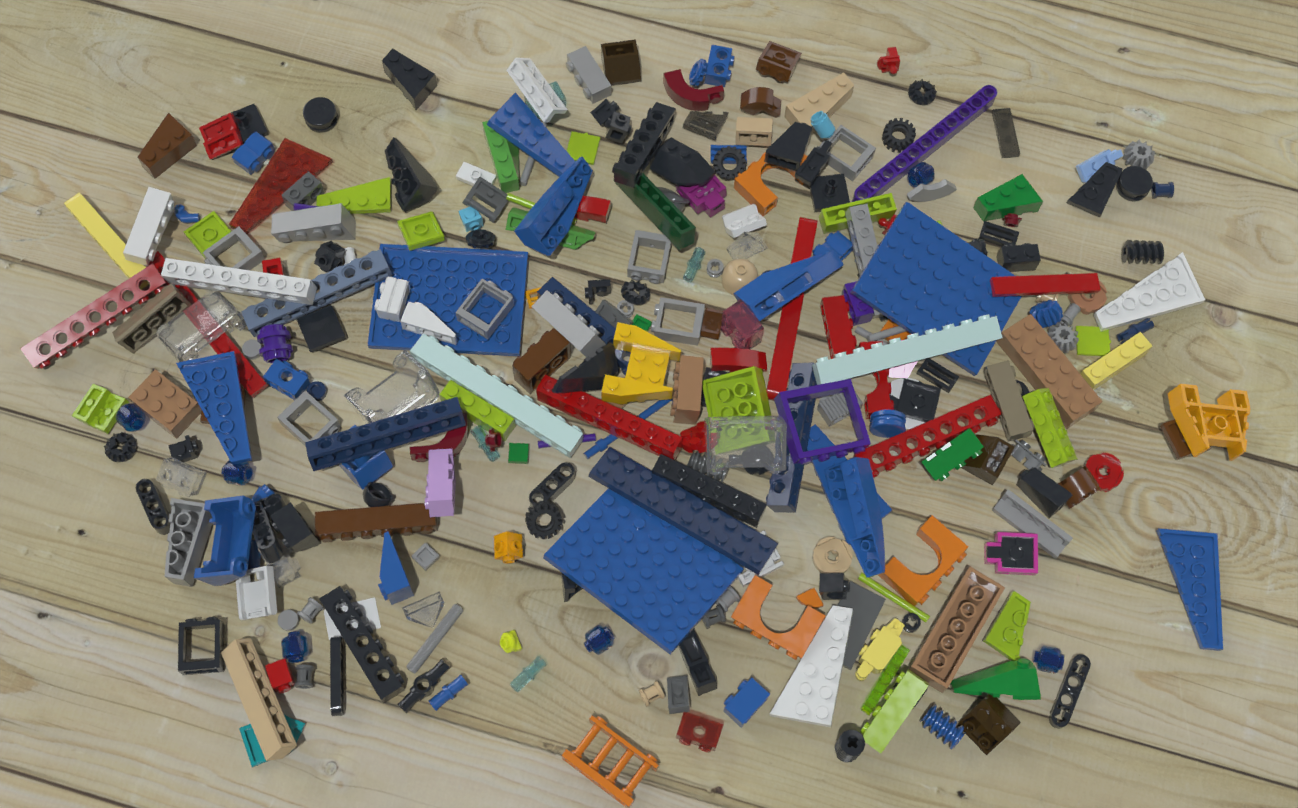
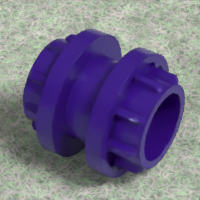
M282 324L262 327L259 331L260 334L257 335V342L264 345L263 348L259 349V355L267 363H273L276 359L281 362L289 360L291 357L290 353L293 352V346L287 344L286 340L291 338V332Z

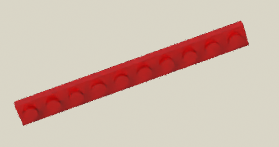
M157 251L149 265L153 263L161 274L165 258ZM175 285L192 304L184 311L185 315L217 354L235 352L240 383L254 398L267 388L266 382L187 286Z

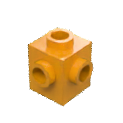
M506 531L495 535L494 558L502 560L505 564H511L515 560L523 558L522 534Z

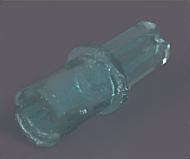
M700 247L694 249L692 257L687 261L688 267L683 276L685 281L692 282L697 270L701 268V261L706 253L704 249Z
M482 426L474 427L470 432L478 442L479 449L484 451L489 461H496L500 455L497 450L491 452L490 447L486 445V433Z
M537 656L526 668L523 667L522 672L510 683L511 688L519 692L530 680L533 681L534 677L547 666L545 661Z

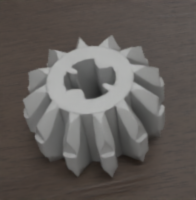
M1139 139L1136 142L1132 141L1125 148L1123 159L1126 160V165L1140 166L1147 169L1154 161L1155 151L1152 150V146L1147 145V141L1141 143Z
M1058 322L1055 326H1051L1048 329L1047 334L1059 349L1067 354L1070 350H1074L1079 338L1076 337L1078 331H1072L1073 326L1067 327L1066 322L1062 325Z

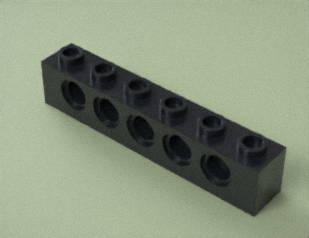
M658 102L654 104L653 108H649L646 119H642L639 130H635L632 141H628L625 152L622 151L618 163L615 162L613 165L614 182L632 188L635 187L656 150L675 121L676 108Z
M660 454L652 469V474L669 480L724 513L757 528L765 512L767 504L663 454Z
M341 586L319 598L383 704L405 691L402 686L405 683L399 672L397 674L391 669L394 667L393 662L389 656L384 657L381 652L384 649L378 639L374 641L370 635L374 632L369 623L364 624L361 617L364 615L358 606L353 607L350 601L353 598L348 589L343 591ZM342 606L348 607L344 614L338 613ZM351 623H358V627L355 630H348ZM361 640H368V644L365 647H359ZM372 656L379 657L378 662L375 664H369V659ZM382 673H389V678L386 681L379 680Z

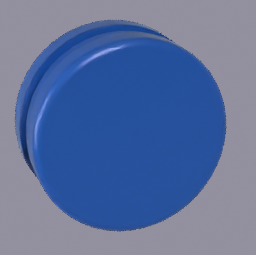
M896 410L873 412L870 415V432L875 436L891 438L906 431V416Z

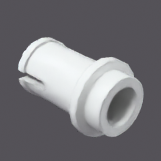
M345 248L344 265L356 259L354 248Z

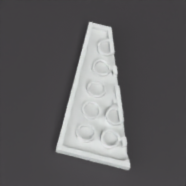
M1182 252L1162 268L1147 276L1130 290L1124 292L1120 297L1095 312L1094 317L1100 331H1105L1203 303L1205 298Z
M832 606L771 710V717L831 728L852 621V608Z

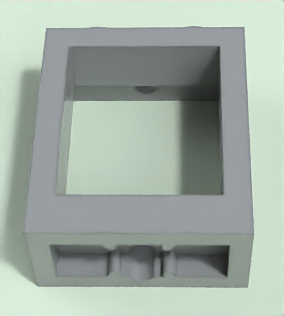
M840 125L828 139V141L833 143L831 147L833 148L841 140L861 153V156L850 167L831 154L826 164L839 173H844V176L853 182L874 157L876 148Z
M239 226L203 252L206 258L204 260L205 264L220 266L214 258L239 241L250 255L232 268L252 270L265 258L262 251Z
M636 230L627 268V277L633 280H647L654 284L664 283L672 242L663 234ZM638 245L664 250L661 270L634 266Z
M481 279L456 311L457 321L489 339L513 308V296L508 291H502L497 288L496 284L492 281L487 282ZM484 292L504 304L489 325L469 313Z
M660 297L659 304H655L654 315H657V319L652 321L651 332H654V336L665 341L698 346L705 304ZM663 309L695 313L693 332L660 328Z
M306 391L277 417L280 424L305 447V442L311 440L303 435L292 423L311 405L329 420L311 440L338 433L341 427L338 419Z

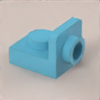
M471 206L458 211L466 232L483 227L482 216Z

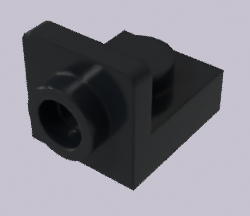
M606 98L590 113L600 126L604 127L607 118H611L614 111L620 113L618 110L621 108L614 100L611 102Z
M610 279L588 280V287H585V299L589 298V305L593 304V295L605 296L611 294Z
M189 435L185 436L186 440L168 445L174 465L198 458L196 451H199L198 444Z

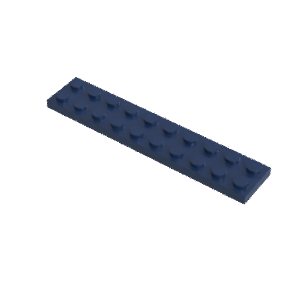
M611 447L607 449L589 472L588 477L757 575L760 574L778 546V543L669 480L652 474V471Z

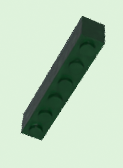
M644 173L634 188L615 182L678 250L694 243L696 227Z

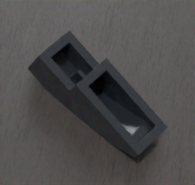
M693 629L678 648L698 696L716 690L717 682Z

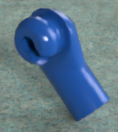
M181 204L174 207V214L182 223H197L200 220L199 213L189 214Z

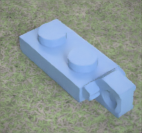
M1110 149L1104 150L1078 164L1076 169L1081 182H1087L1105 162L1115 165V160L1123 156L1121 149L1110 151Z

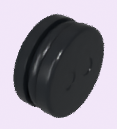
M313 98L303 108L305 123L314 132H327L337 124L338 114L336 107L328 98Z
M1129 166L1120 174L1116 183L1117 192L1128 201H1140L1151 190L1153 178L1146 169L1140 166Z

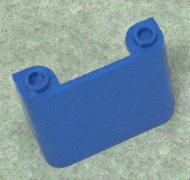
M244 495L205 500L204 510L209 511L212 515L209 523L216 525L211 561H203V568H195L194 579L213 586H223L245 576L248 570L256 506L250 498Z

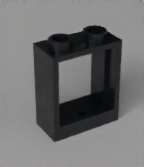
M208 617L204 621L186 619L185 622H179V673L182 675L224 672V659L221 652L224 650L225 624L220 619ZM215 628L214 660L186 662L187 630Z

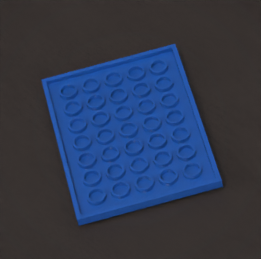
M905 202L850 292L911 334L918 333L919 336L926 335V330L934 328L937 331L943 330L942 326L953 323L955 327L960 326L961 321L972 319V322L979 321L978 317L988 314L990 318L997 316L1002 332L1022 297H993L990 279L992 277L1015 275L909 202ZM997 340L942 355L975 376L978 374Z
M380 244L379 249H381L392 273L390 277L409 282L410 291L405 308L408 301L422 303L456 334V345L438 340L441 345L451 347L454 353L520 356L528 252L424 246L409 251L407 245ZM386 279L375 283L368 348L410 351L422 335L402 329L401 322L379 318L375 310V302L381 297V283L386 281ZM481 279L487 282L492 281L500 290L508 291L514 300L513 308L489 339L460 323L456 317V311ZM484 292L469 313L489 325L504 304Z
M609 488L543 556V559L670 655L741 575L744 569L730 558Z

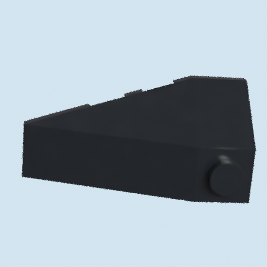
M393 137L385 149L388 168L392 170L393 179H391L392 185H395L397 193H395L396 201L402 211L407 212L428 203L438 190V186L431 175L400 141Z
M608 343L596 350L595 353L597 355L593 358L586 357L578 367L575 365L561 375L552 392L565 393L601 390L605 374L616 376L619 372L614 345Z

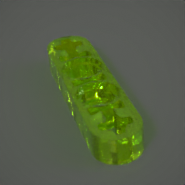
M903 645L899 647L861 708V711L870 716L910 651Z

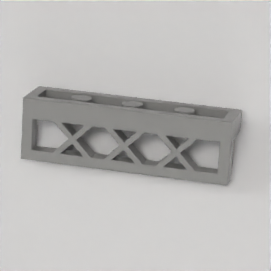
M1009 489L992 509L994 513L1019 532L1038 534V546L1055 559L1073 539V537Z

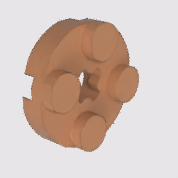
M1099 281L1101 290L1098 293H1091V298H1086L1084 293L1068 294V299L1071 304H1077L1085 315L1097 312L1104 306L1107 300V291L1104 284Z

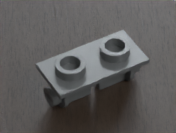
M1017 439L1015 440L1018 444L1011 455L1019 462L1026 457L1028 460L1023 464L1026 468L1032 470L1035 467L1042 471L1043 469L1040 466L1042 464L1045 467L1047 466L1044 463L1046 459L1038 452L1033 454L1029 450L1031 446L1023 439L1020 442Z

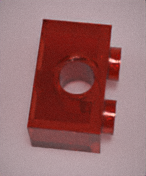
M684 712L676 739H679V743L691 746V744L699 746L698 749L707 753L715 752L724 724ZM695 729H702L705 735L702 738H697L694 736L693 731Z

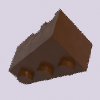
M168 112L137 158L142 167L156 179L197 145L192 134Z

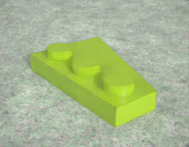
M1012 591L983 642L1011 661L1020 659V647L1023 644L1024 638L1022 637L1024 627L1027 624L1031 602L1017 592Z

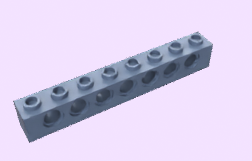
M381 249L371 251L364 257L353 259L346 265L338 266L332 271L320 274L311 281L315 284L317 290H320L315 294L313 305L266 298L259 304L248 306L241 313L248 330L253 337H257L260 334L259 331L264 326L286 324L392 276V273Z

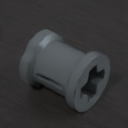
M720 605L708 611L702 618L706 629H709L713 624L726 622Z
M296 665L297 682L294 683V687L301 689L313 688L311 679L312 671H314L315 667L312 665Z

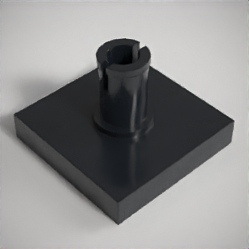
M255 104L231 112L237 122L243 144L254 132L259 133L263 137L269 135Z
M844 173L817 176L809 186L814 213L821 212V209L850 203Z

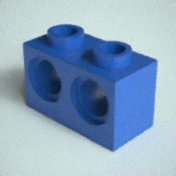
M711 45L704 84L723 85L725 87L726 81H730L732 71L729 70V66H733L735 58L732 55V48Z

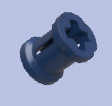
M1153 182L1151 188L1152 197L1167 196L1172 198L1174 195V183L1158 184V182Z

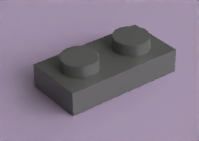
M602 300L595 311L615 329L617 322L633 324L632 320L607 300Z
M687 675L667 678L669 714L690 712Z

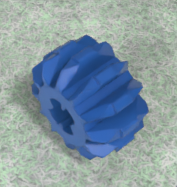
M1052 300L1037 303L1030 311V314L1042 328L1056 325L1063 317V311L1059 303Z

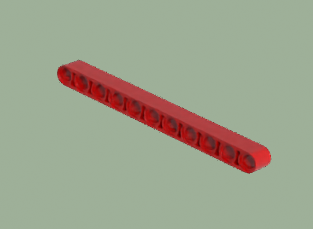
M804 217L799 218L791 264L811 257L818 220ZM804 292L782 306L766 389L768 400L774 401L779 392L786 391Z

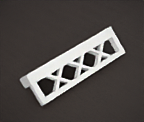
M515 57L506 71L542 121L549 122L555 114H565L568 109L530 58Z

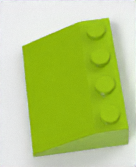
M753 366L702 380L710 425L718 429L720 439H717L718 444L714 447L716 455L744 451L754 445L768 446L776 444L777 440L762 369Z

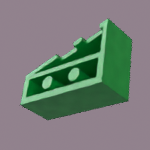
M1021 174L979 196L973 208L984 222L1002 219L1009 213L1022 215V213L1038 212L1043 200L1025 176Z
M969 428L923 460L922 463L935 481L938 479L943 481L950 476L949 471L953 468L958 470L966 465L965 460L970 456L974 459L983 453L980 449L984 446Z

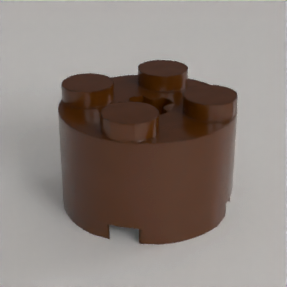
M1084 466L1058 483L1073 495L1065 504L1069 509L1101 489L1087 466Z

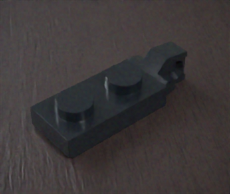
M826 140L821 148L818 146L814 147L796 171L795 178L810 186L829 161L831 156L829 152L832 149L831 145L833 143Z

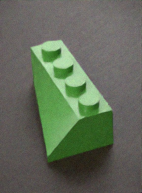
M488 121L482 122L484 136L500 190L505 193L519 190V148L487 125Z

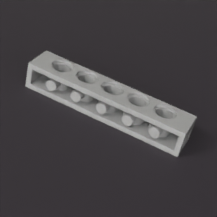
M868 204L849 207L845 212L859 275L862 274L877 249ZM873 308L874 314L872 319L884 316Z

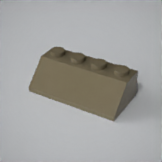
M171 283L165 286L154 298L149 299L140 310L135 311L127 321L119 324L117 329L112 332L114 339L118 344L134 354L192 304Z

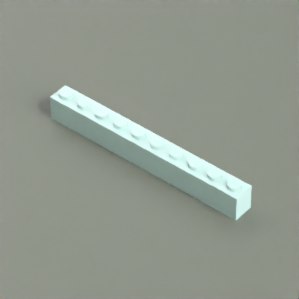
M989 314L978 317L979 321L972 322V319L961 321V325L956 327L954 323L942 326L943 330L937 331L936 328L926 330V335L919 336L918 333L907 335V339L901 341L900 337L889 340L890 344L883 345L882 342L871 345L872 349L865 350L864 347L853 350V354L849 355L846 352L835 354V358L828 360V356L816 359L817 363L812 364L816 383L820 385L846 380L1001 339L1002 334L997 316L991 318Z
M423 333L410 350L412 359L448 382L450 380L454 381L514 418L515 424L567 457L571 458L583 441V433L580 428L575 425L570 426L565 423V419L561 416H554L549 413L548 408L543 405L538 406L527 395L522 396L513 386H506L497 376H490L483 367L471 364L467 357L455 354L451 347L441 345L435 337L431 335L428 337Z

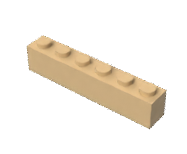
M235 639L221 652L266 761L283 759L297 744L252 640Z

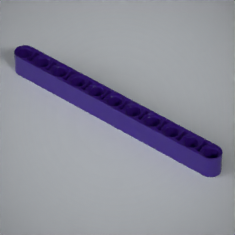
M992 85L982 87L855 189L852 202L863 200L859 196L867 199L882 195L989 109L995 101L997 89Z

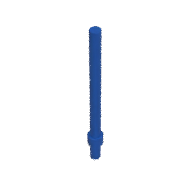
M673 398L657 401L637 415V417L645 420L671 402ZM610 434L604 439H599L593 447L583 453L584 456L589 459L599 451H604L618 437Z

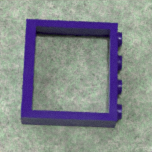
M851 379L779 392L774 398L793 464L801 463V465H807L817 459L819 462L830 459L832 456L837 458L845 457L851 452L859 454L866 451L865 449L871 445ZM843 393L858 441L803 452L789 403Z

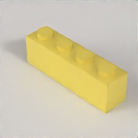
M1139 332L1081 372V376L1095 390L1144 357L1152 348V345Z

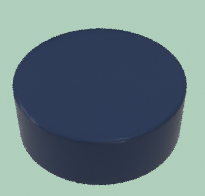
M315 381L307 387V392L316 401L323 400L327 395V389L322 382Z

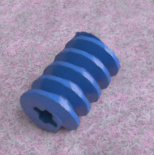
M934 704L921 720L924 721L923 728L931 726L929 733L932 734L937 731V739L944 736L943 744L951 742L950 749L952 750L965 733H962L964 726L961 725L956 728V720L949 723L950 715L942 717L944 711L941 709L935 712L937 705Z

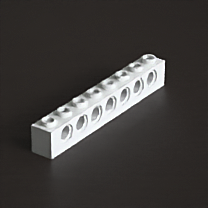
M169 258L165 259L161 276L169 284L313 305L317 290L311 279Z

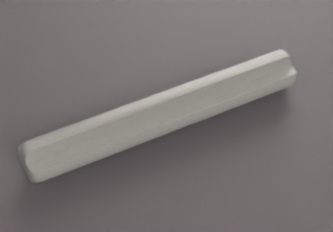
M454 604L408 663L407 669L415 674L462 614L463 609L459 605Z

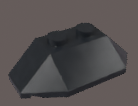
M672 137L661 143L650 161V170L676 185L691 186L699 184V186H704L716 174L715 170L698 151Z

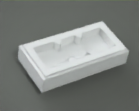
M463 162L456 174L457 180L474 186L479 177H482L491 184H494L497 179L495 174Z

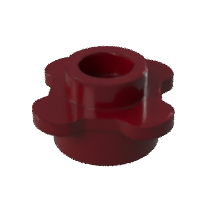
M1009 213L1002 220L1005 226L1018 227L1022 218L1018 217L1017 214Z
M493 428L489 429V434L485 437V443L490 447L491 452H494L502 444L501 434L495 432Z

